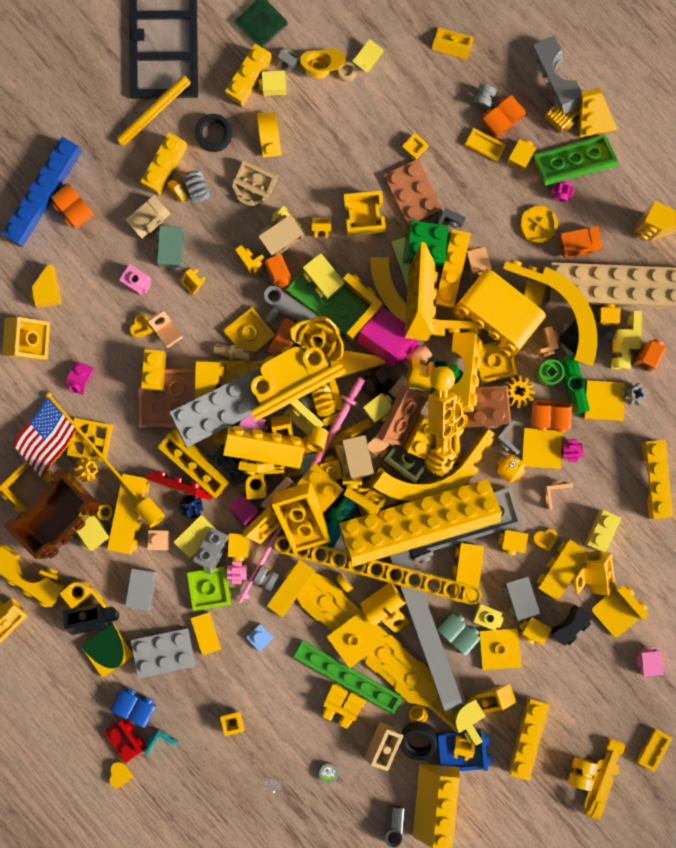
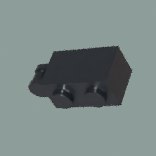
M100 603L64 610V630L71 635L109 628L108 623L117 621L120 614L114 607L103 608Z

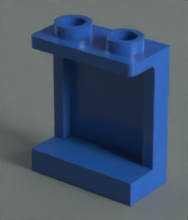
M475 729L483 742L477 746L475 745L473 758L465 761V756L458 755L457 759L454 757V740L456 735L466 737L464 735L466 730L460 733L456 731L438 732L439 765L459 767V771H488V766L491 765L490 753L487 754L486 746H489L488 734H485L483 729Z

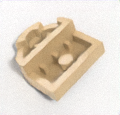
M244 159L236 178L233 180V189L237 199L249 206L264 202L271 195L279 175Z

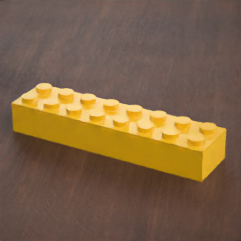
M485 479L379 511L377 514L372 513L340 523V533L351 565L354 567L501 521L502 511L489 479Z

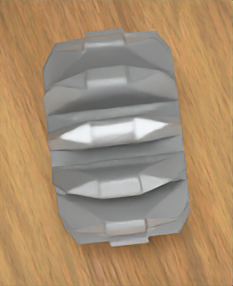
M193 170L185 174L183 179L192 202L196 204L209 199L210 192L200 170Z

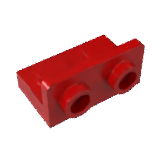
M122 717L103 732L124 763H127L145 750V743L139 735L136 736L133 732L134 727L132 723Z

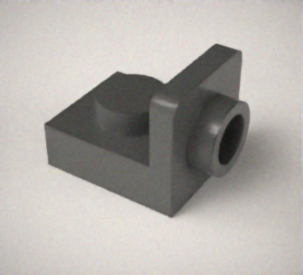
M445 208L443 213L439 211L435 222L438 225H442L445 220L449 226L461 228L466 217Z

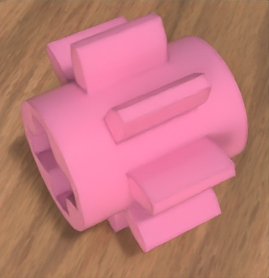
M232 561V565H227V580H232V584H242V580H247V565H242V561Z

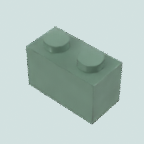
M160 226V230L156 231V242L159 245L158 250H155L154 259L159 267L182 268L185 234L183 227Z

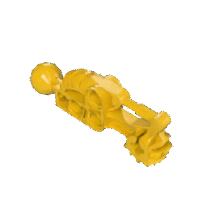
M445 366L436 367L430 375L431 386L436 391L429 395L428 429L436 436V447L430 449L425 464H427L426 468L433 474L441 477L444 474L447 475L449 470H452L453 464L461 462L463 455L460 454L459 436L463 433L468 420L467 416L464 415V404L461 396L456 391L449 390L455 382L454 372ZM454 436L453 446L451 448V437Z

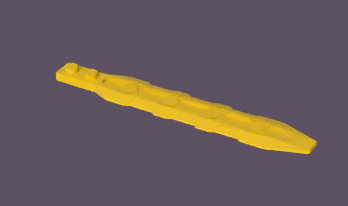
M293 565V567L285 574V577H286V578L288 577V575L290 574V572L293 570V568L295 567V565ZM314 573L297 597L302 608L317 621H321L332 632L358 613L381 644L363 658L366 662L365 664L375 673L378 672L395 688L394 690L409 703L429 707L453 730L458 732L455 727L454 717L459 707L444 711L430 669L405 650L401 643L392 635L387 634L380 626L372 625L366 618L363 610L350 601L333 582L322 575Z

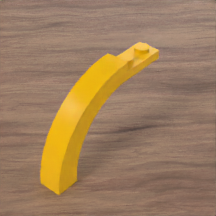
M370 257L372 278L380 298L393 315L406 323L407 304L402 300L394 287L390 270V258ZM433 319L432 323H435V331L431 335L445 337V330H449V333H460V330H468V333L480 334V330L483 331L484 328L476 326L473 321Z
M513 259L510 262L506 261L503 269L545 283L558 291L567 300L575 314L579 329L578 348L574 360L593 366L597 351V328L590 305L582 292L568 278L551 268L545 267L542 274L539 273L540 269L529 265V268L521 266L522 262Z
M483 429L461 462L447 475L426 483H407L393 478L385 471L380 470L369 486L386 496L405 501H415L461 487L479 470L473 464L479 462L485 447L488 448L492 444V437L495 433L489 429Z

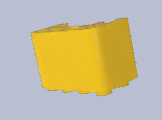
M485 269L452 310L458 320L469 321L471 318L476 326L484 328L493 339L499 340L500 353L511 359L519 352L546 317L541 308L490 269Z

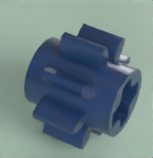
M193 495L183 497L182 502L179 503L181 515H187L190 519L198 517L201 511L204 510L201 498L196 499Z

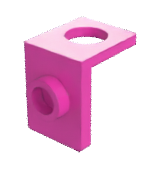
M240 494L228 506L244 525H247L260 512L243 494Z

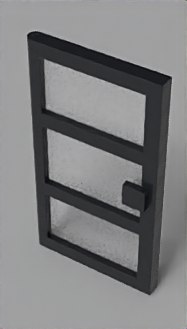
M129 0L130 98L158 99L182 75L186 76L191 83L176 98H198L197 0Z

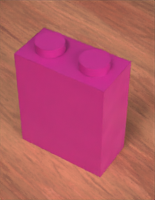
M383 307L364 326L357 339L358 343L393 368L398 362L402 363L408 355L407 352L409 350L413 351L418 344L416 339L405 338L406 323Z

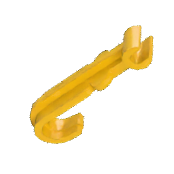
M609 738L607 741L605 758L597 761L599 771L593 776L594 784L592 791H588L583 804L584 815L589 816L591 819L600 820L614 781L612 775L619 773V767L616 762L618 756L623 754L625 744Z

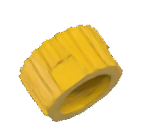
M101 504L98 507L97 516L100 520L107 521L114 517L115 511L113 506ZM104 508L109 509L110 513L107 517L102 515L101 511Z

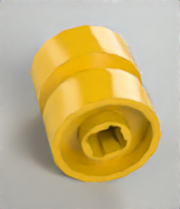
M574 756L571 766L574 770L570 772L567 784L579 789L592 791L594 784L592 776L596 775L599 764L586 758Z

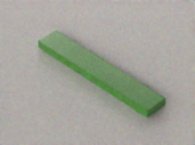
M301 640L293 655V658L392 714L395 713L403 698L396 692L352 667L349 668L348 665L304 640Z

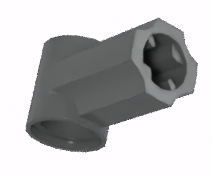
M388 806L384 838L390 847H397L402 843L404 807ZM392 832L399 835L395 842L388 840V835Z

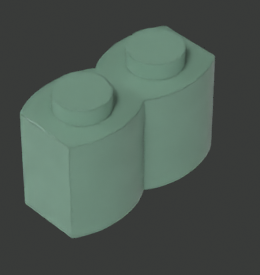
M450 612L436 629L466 656L481 639L478 636L480 632L472 625L470 627L463 623L465 618L458 612L455 614Z

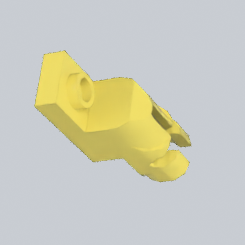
M633 311L627 317V327H630V330L618 329L614 332L611 353L613 355L616 354L619 358L612 359L611 369H631L633 356L631 351L641 349L642 311Z

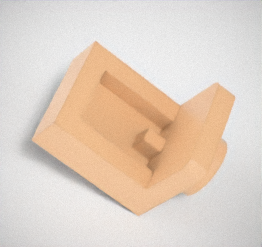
M551 326L542 330L547 348L538 350V355L543 354L544 357L555 354L554 351L559 348L557 343L559 341L558 333Z

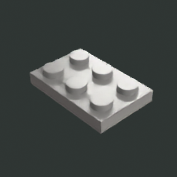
M188 628L131 640L138 679L195 667Z

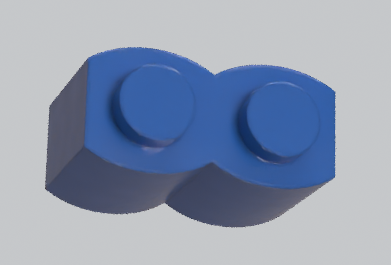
M126 687V689L121 688L110 711L145 728L156 707V704L153 703L154 700L146 695L143 698L136 695L137 691L130 687Z

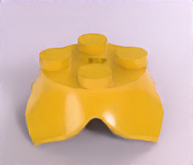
M316 316L311 320H303L296 323L289 330L291 339L300 345L304 353L307 349L315 347L323 352L326 360L329 359L334 362L343 357L344 345L340 337V329L329 318Z

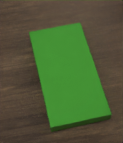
M606 135L533 154V160L545 186L618 166V159Z
M302 268L286 288V291L318 316L329 318L346 337L347 332L369 306L345 287L328 300L325 297L321 298L315 291V288H317L313 282L309 283L303 276L305 272Z

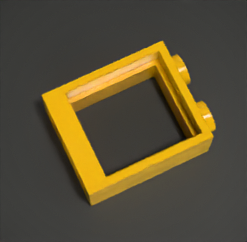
M27 461L0 486L1 496L8 502L11 500L15 504L14 509L18 513L25 512L28 506L10 487L31 468ZM49 469L44 476L47 482L54 481L51 477L53 473Z

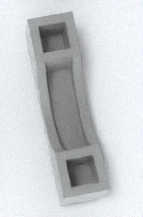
M555 35L533 44L535 52L532 55L536 64L540 63L541 65L539 68L543 79L547 78L548 80L546 85L550 94L554 93L555 95L553 99L557 109L561 108L563 114L579 108L582 91L577 81L564 80L555 73L556 68L563 61L562 50Z

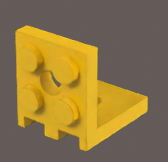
M347 273L343 278L345 287L369 306L366 312L347 332L346 338L353 342L364 326L380 310L383 302L375 296L377 293L369 286L365 288L361 284L362 280L357 275Z

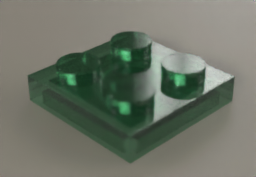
M256 0L235 20V24L255 44L264 48L288 25V21L267 0Z

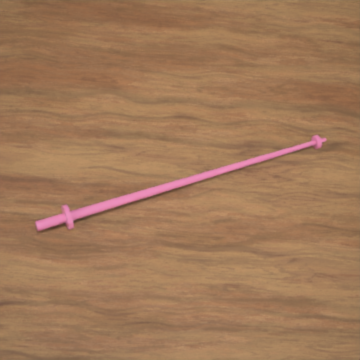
M358 377L348 397L341 396L345 403L329 431L324 451L317 453L310 468L315 463L319 465L352 404L358 407L359 403L355 402V399L365 382L360 377ZM281 525L275 531L244 591L239 590L238 594L241 596L238 601L239 603L244 598H249L250 595L247 592L283 529Z

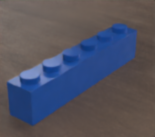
M63 136L60 138L1 234L19 246H24L51 203V196L59 190L82 153L78 145Z

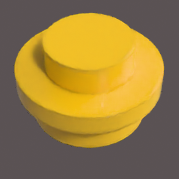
M416 705L410 709L409 719L411 722H425L427 720L428 711L425 707Z

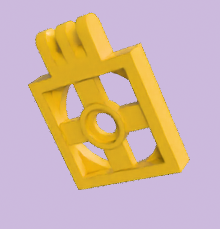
M74 418V423L79 428L89 424L85 435L93 438L94 446L103 447L101 454L107 458L113 425ZM97 426L104 430L106 434L105 439L97 438L95 435ZM75 433L68 444L67 456L83 459L90 458V460L103 462L98 455L91 456L92 448L80 434ZM74 441L81 442L84 445L83 454L76 450Z

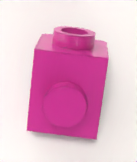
M76 361L67 376L66 388L73 393L84 395L86 385L94 372V368Z

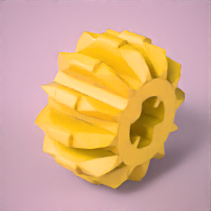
M519 375L517 382L514 377H511V383H504L509 388L510 406L516 402V408H520L521 403L526 407L528 405L527 401H533V398L529 395L535 394V391L529 390V388L533 387L534 384H526L529 378L526 377L522 382V377ZM515 387L523 390L522 396L514 393L517 390Z
M327 384L311 392L319 417H327L336 412L331 390Z

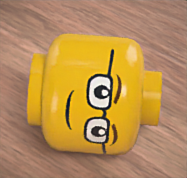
M510 454L507 457L503 455L497 462V465H499L497 473L507 482H517L526 471L524 470V462L514 454Z

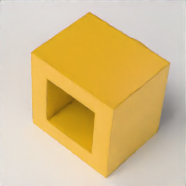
M605 304L598 309L597 321L602 325L617 326L620 324L621 308H615V305Z
M240 710L220 716L224 736L244 732ZM235 719L236 725H231L229 720Z

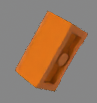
M598 226L562 233L558 237L563 258L579 257L602 250Z

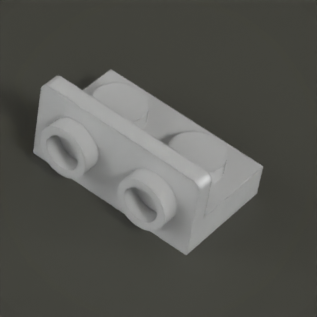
M210 528L193 558L195 563L203 566L205 573L212 575L228 546L229 536L214 528Z

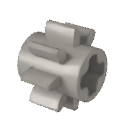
M631 382L628 383V388L622 389L625 392V396L622 399H626L628 405H633L634 403L635 405H641L640 400L647 399L645 397L647 389H643L641 383L634 385Z

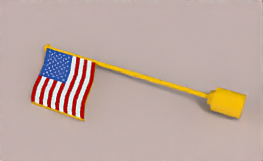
M46 393V400L40 410L17 437L13 445L15 449L43 480L49 467L67 448L77 431L138 501L135 511L150 528L157 525L165 517L160 508L150 497L140 498L54 400L51 396L52 393Z

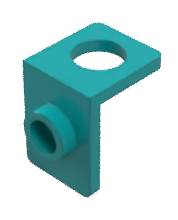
M160 729L156 736L151 735L146 743L149 747L144 755L147 756L158 737L163 738L174 746L177 745L179 740Z

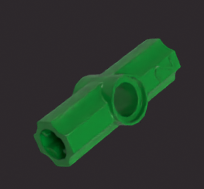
M575 355L561 358L559 361L564 367L565 390L568 393L570 403H573L572 413L573 415L589 412L590 408L584 389L585 381L581 377L578 361L574 360ZM576 381L579 384V389H573L570 386V382Z

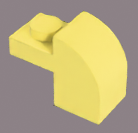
M474 697L457 709L454 723L459 733L466 729L464 735L469 743L474 742L477 746L483 741L473 724L486 716Z

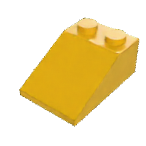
M311 482L274 493L272 507L294 553L330 542V536L319 500Z

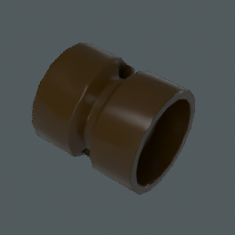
M380 365L371 371V376L366 375L362 378L365 380L362 389L371 400L380 395L382 390L387 391L394 386V382Z

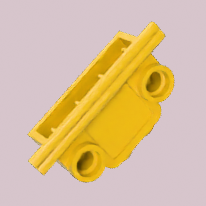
M291 345L282 349V354L276 357L273 354L265 358V363L261 366L263 376L254 378L251 383V390L261 404L251 410L253 417L257 421L266 415L268 416L346 373L341 362L329 367L320 349L312 347L304 353L301 348H292Z

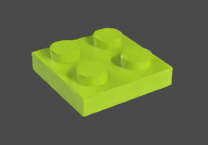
M226 566L215 568L212 575L205 573L204 570L187 573L193 611L232 604Z

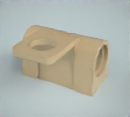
M153 195L130 215L126 221L143 239L148 233H151L170 215V212Z

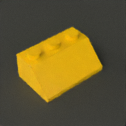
M655 200L643 212L633 233L637 234V237L643 241H652L676 233V210Z

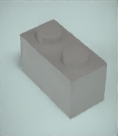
M132 568L131 572L128 571L126 583H129V587L123 596V602H126L125 607L146 611L151 610L157 571Z
M528 576L504 582L505 587L502 589L505 598H509L511 606H508L511 617H515L519 621L540 614Z

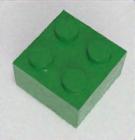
M411 220L406 226L402 263L411 264L421 242H425L435 262V268H440L444 265L449 226Z

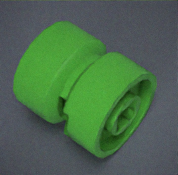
M547 360L537 368L536 378L543 386H553L564 377V367L557 360Z

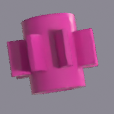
M565 180L554 183L551 186L550 194L554 195L553 199L556 201L567 202L568 198L573 197L575 188L570 187L571 182Z
M568 439L567 444H562V457L568 458V462H578V458L583 457V444L577 443V439Z

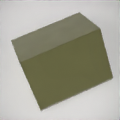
M396 444L383 460L411 483H416L427 465L425 464V459L407 452L403 446Z

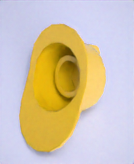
M334 48L307 51L300 57V63L305 68L306 75L315 79L325 78L330 71L343 66L346 60L345 54Z

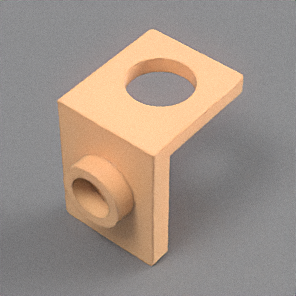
M161 310L147 320L166 348H169L183 338L164 310ZM164 317L160 324H155L158 318Z
M554 481L552 486H545L547 509H552L550 490L573 487V484H563V481Z

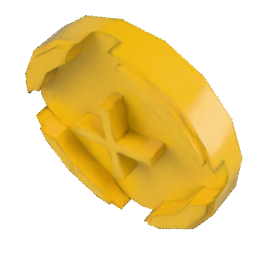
M536 205L528 208L520 219L522 236L534 244H542L549 241L555 235L558 228V220L555 213L545 206Z

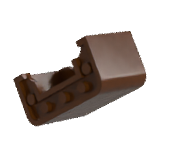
M57 469L51 475L54 481L48 482L49 487L26 511L20 512L18 514L19 517L15 521L9 519L3 525L34 559L54 558L59 553L58 549L71 541L73 538L71 535L76 530H81L86 525L85 521L99 511L98 507L100 504L67 470Z

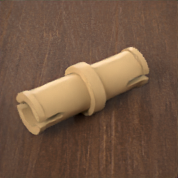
M216 343V346H214L213 353L216 356L219 355L229 357L230 360L239 359L251 362V359H253V350L238 348L237 345L227 346Z

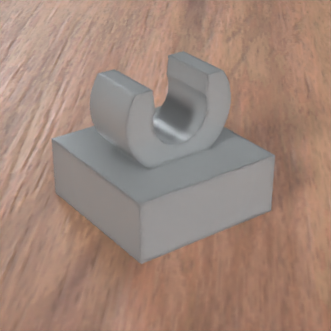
M289 48L280 51L278 57L281 60L278 62V66L281 67L286 62L288 64L287 73L293 67L300 64V56Z

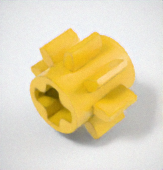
M90 458L81 459L76 462L78 466L73 468L76 478L82 480V483L96 479L94 475L98 473V468L95 462L90 461Z

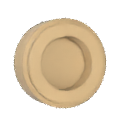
M345 61L344 65L337 70L338 77L344 82L352 81L356 76L355 65Z

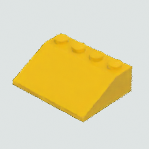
M421 242L408 270L405 338L428 341L430 335L434 334L435 323H432V320L435 317L436 306L433 305V300L436 299L437 295L434 283L437 281L438 272L435 271V262L425 242Z

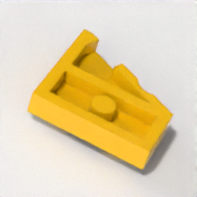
M243 459L239 462L238 469L244 470L246 474L254 475L260 472L285 469V466Z
M347 488L344 493L346 497L363 506V509L371 514H377L388 500V497L373 488H357L356 491Z

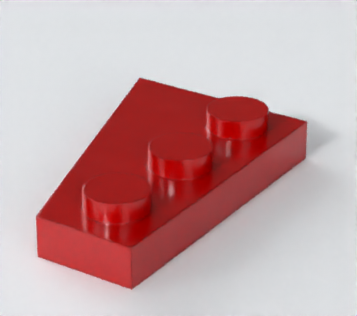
M156 470V473L148 472L146 479L196 497L210 501L212 499V495L200 489L201 485L196 483L184 484V479L175 476L172 479L167 478V473Z

